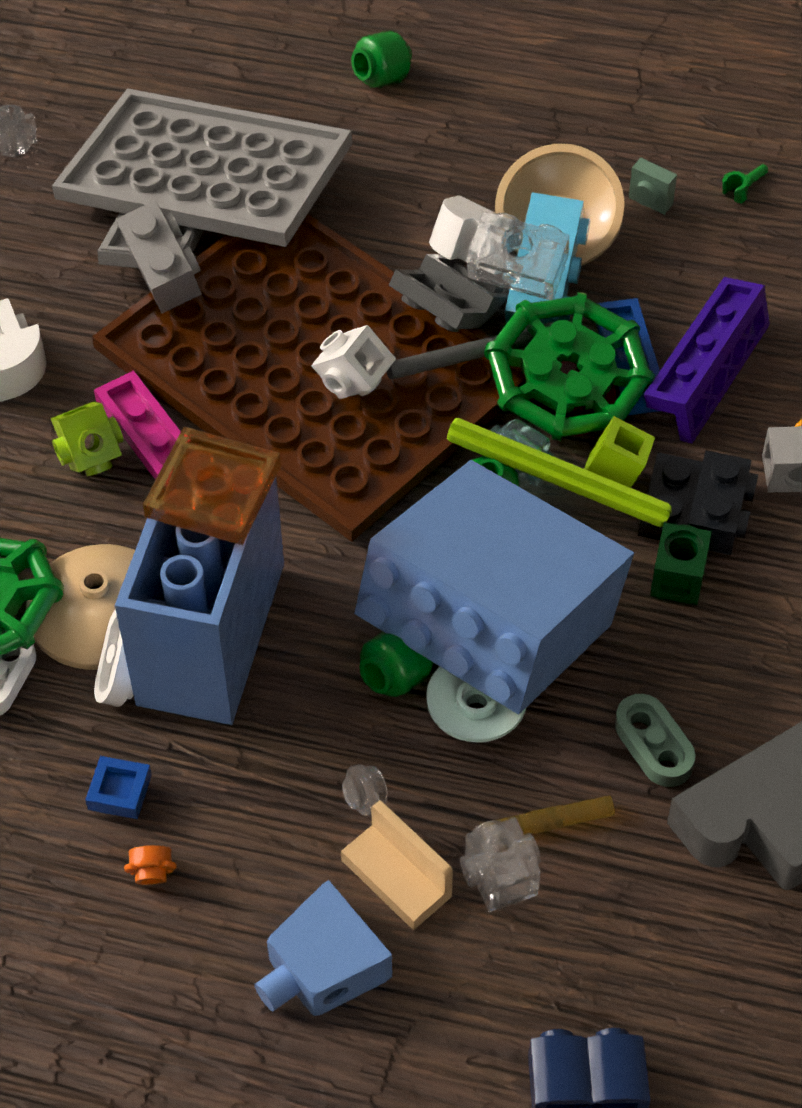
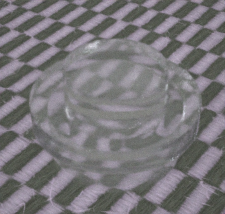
M357 764L348 768L346 779L342 784L344 798L352 809H356L363 816L371 815V807L379 800L384 804L387 802L388 791L384 777L379 769L373 765L365 767L362 764Z

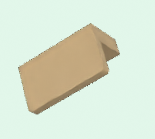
M379 800L371 807L372 825L341 851V860L408 926L415 930L452 897L453 869L391 809Z

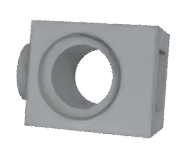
M802 426L768 427L762 453L768 493L802 492Z

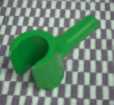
M762 164L747 175L739 171L727 173L723 177L722 193L727 194L729 190L736 189L734 201L737 203L745 202L748 187L767 174L769 171L768 167Z

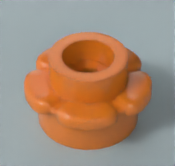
M158 845L140 846L129 850V864L124 866V871L135 876L136 884L156 885L167 882V874L172 873L177 868V864L172 862L171 848Z

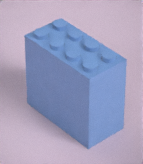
M176 441L115 603L136 706L228 725L233 724L284 567L275 458Z
M470 460L370 539L354 614L383 632L402 638L404 643L412 650L519 715L611 626L634 552Z

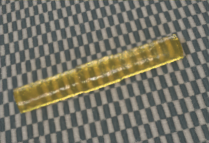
M608 795L479 823V831L482 842L485 844L614 816L615 809L613 800Z

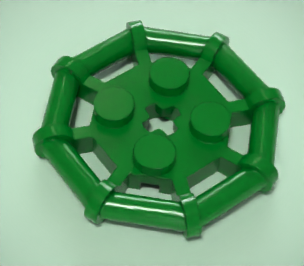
M578 292L577 296L533 303L527 300L521 301L516 304V312L494 341L488 342L485 346L484 356L490 361L499 395L497 405L503 412L511 411L552 435L551 440L561 441V437L603 431L613 416L624 421L645 390L649 388L655 379V374L649 370L638 334L640 326L635 320L627 321L586 298L587 293ZM573 315L572 322L558 320L548 327H545L540 321L541 319ZM582 318L589 319L613 334L604 338L581 325ZM525 328L533 336L525 350L511 348ZM621 346L624 347L630 370L617 368L615 350ZM560 362H574L581 371L571 370L568 374L561 372L562 364ZM510 366L521 368L522 374H525L526 382L521 387L515 386ZM613 385L625 387L614 404H609L605 400V396ZM531 398L556 411V415L554 416L529 400ZM585 406V410L593 409L595 412L593 414L565 418L566 413L573 412L574 407Z
M0 538V557H3L0 558V657L21 647L29 649L35 643L34 635L51 607L63 597L64 585L56 578L46 557V546L37 539H29L25 542ZM25 568H30L34 578L19 580L17 575ZM32 600L21 620L15 619L14 617L23 602Z

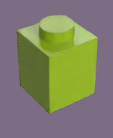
M613 416L591 450L584 469L631 488L646 466L655 437Z

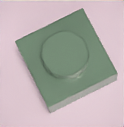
M640 158L632 167L628 198L665 215L673 205L677 174Z

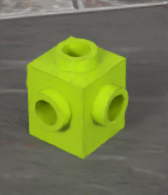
M90 402L50 418L58 438L52 440V444L62 466L69 464L71 470L79 473L85 471L86 476H92L112 468L111 460L122 456L118 445L124 441L121 429L113 416L107 417L102 403ZM90 434L91 443L88 447H85V439Z

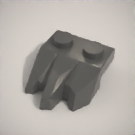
M426 254L419 270L396 269L389 283L390 287L403 294L401 300L404 303L418 310L426 309L436 316L434 321L439 326L452 332H459L460 329L480 328L508 299L509 290L494 284L496 279L491 274L467 268L464 265L465 262L461 259L449 260L440 254Z

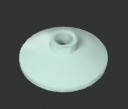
M439 667L434 672L427 687V708L433 721L448 735L467 742H489L507 735L517 727L526 711L525 708L518 715L442 667ZM472 703H480L484 707L475 709L469 707V705Z

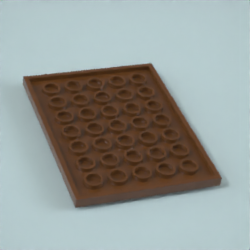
M309 214L306 215L286 247L225 235L196 257L201 271L194 274L201 295L161 313L150 292L92 336L94 349L126 373L134 370L151 392L227 449L275 458L277 486L351 542L461 447L447 440L449 428L455 418L484 427L502 411L497 405L499 395L490 361L485 357L392 380L389 379L386 372L382 376L379 385L365 396L356 394L339 399L335 393L326 388L322 378L311 365L323 352L320 349L323 341L338 330L345 333L368 325L396 360L490 336L478 328L460 329L459 332L449 331L439 326L434 321L436 316L426 309L418 310L404 303L401 300L403 294L389 286L394 274L392 270ZM510 366L515 386L521 387L526 382L525 374H522L521 368Z

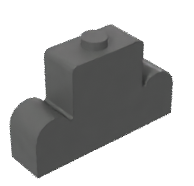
M802 722L672 798L667 824L700 863L710 867H723L731 864L737 858L741 845L746 844L782 889L791 890L802 883Z

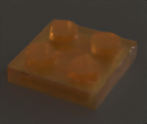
M183 427L143 503L144 516L159 522L243 545L281 467L280 453Z

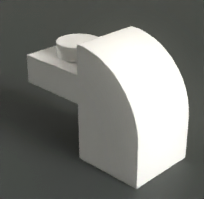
M455 196L443 200L429 244L437 253L449 260L459 258L493 276H497L503 273L517 234L493 223L495 212L462 196Z
M9 298L0 300V402L30 391L41 380L46 369V356L39 325L36 324L28 327L23 313L15 315Z

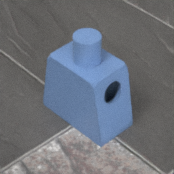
M328 880L270 935L267 940L268 954L275 970L255 983L254 986L261 1000L272 1012L297 995L312 1015L320 1016L391 979L392 954Z

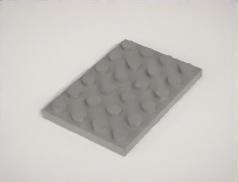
M127 88L53 183L52 189L54 198L57 200L124 214L156 200L163 215L172 212L178 225L286 247L352 146L351 130Z

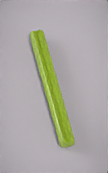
M455 418L449 428L447 440L451 443L488 458L498 460L500 463L657 527H663L664 522L667 523L672 511V506L667 502L463 419Z

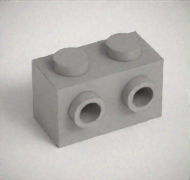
M154 200L116 218L125 242L161 313L201 295L194 276L201 269L190 247L181 250L176 239L183 235L172 212L163 215L157 201Z

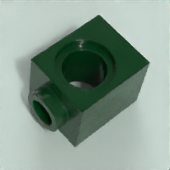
M664 522L650 596L698 605L712 531L697 529L691 525H676Z

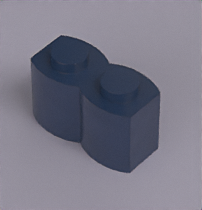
M622 1028L603 1029L597 1032L595 1036L588 1038L575 1036L569 1030L552 1029L543 1032L540 1037L531 1039L528 1062L532 1108H649L650 1093L643 1036L629 1034L627 1030Z

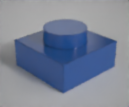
M100 756L85 799L87 809L138 819L152 776L150 765Z

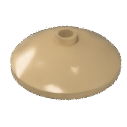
M551 144L536 148L516 160L500 182L495 201L496 220L499 226L517 234L511 249L516 255H518L532 192L584 201L583 218L590 219V228L586 245L578 244L576 257L582 258L581 266L603 254L619 233L624 218V194L621 183L613 168L601 156L587 148L572 144Z
M113 544L90 545L67 552L50 563L56 578L64 585V593L62 599L53 604L34 635L35 642L44 653L70 667L98 670L108 623L115 610V603L133 558L134 549ZM94 586H101L97 589H89ZM28 600L26 602V610L31 604L32 600Z

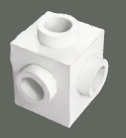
M365 325L345 333L338 330L328 336L320 346L323 352L311 366L322 378L326 388L335 393L339 399L356 394L365 396L373 391L396 358L372 329Z

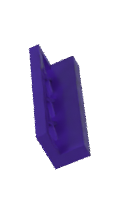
M723 277L654 381L644 393L646 408L675 414L680 441L694 442L769 327L765 285Z

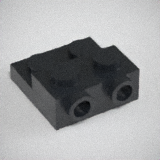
M705 450L703 461L658 452L647 495L667 502L672 506L667 523L691 525L697 529L712 531L708 551L731 555L735 537L745 539L750 511L741 508L743 500L753 502L758 474L749 473L751 459ZM640 520L638 536L660 540L663 527H657Z

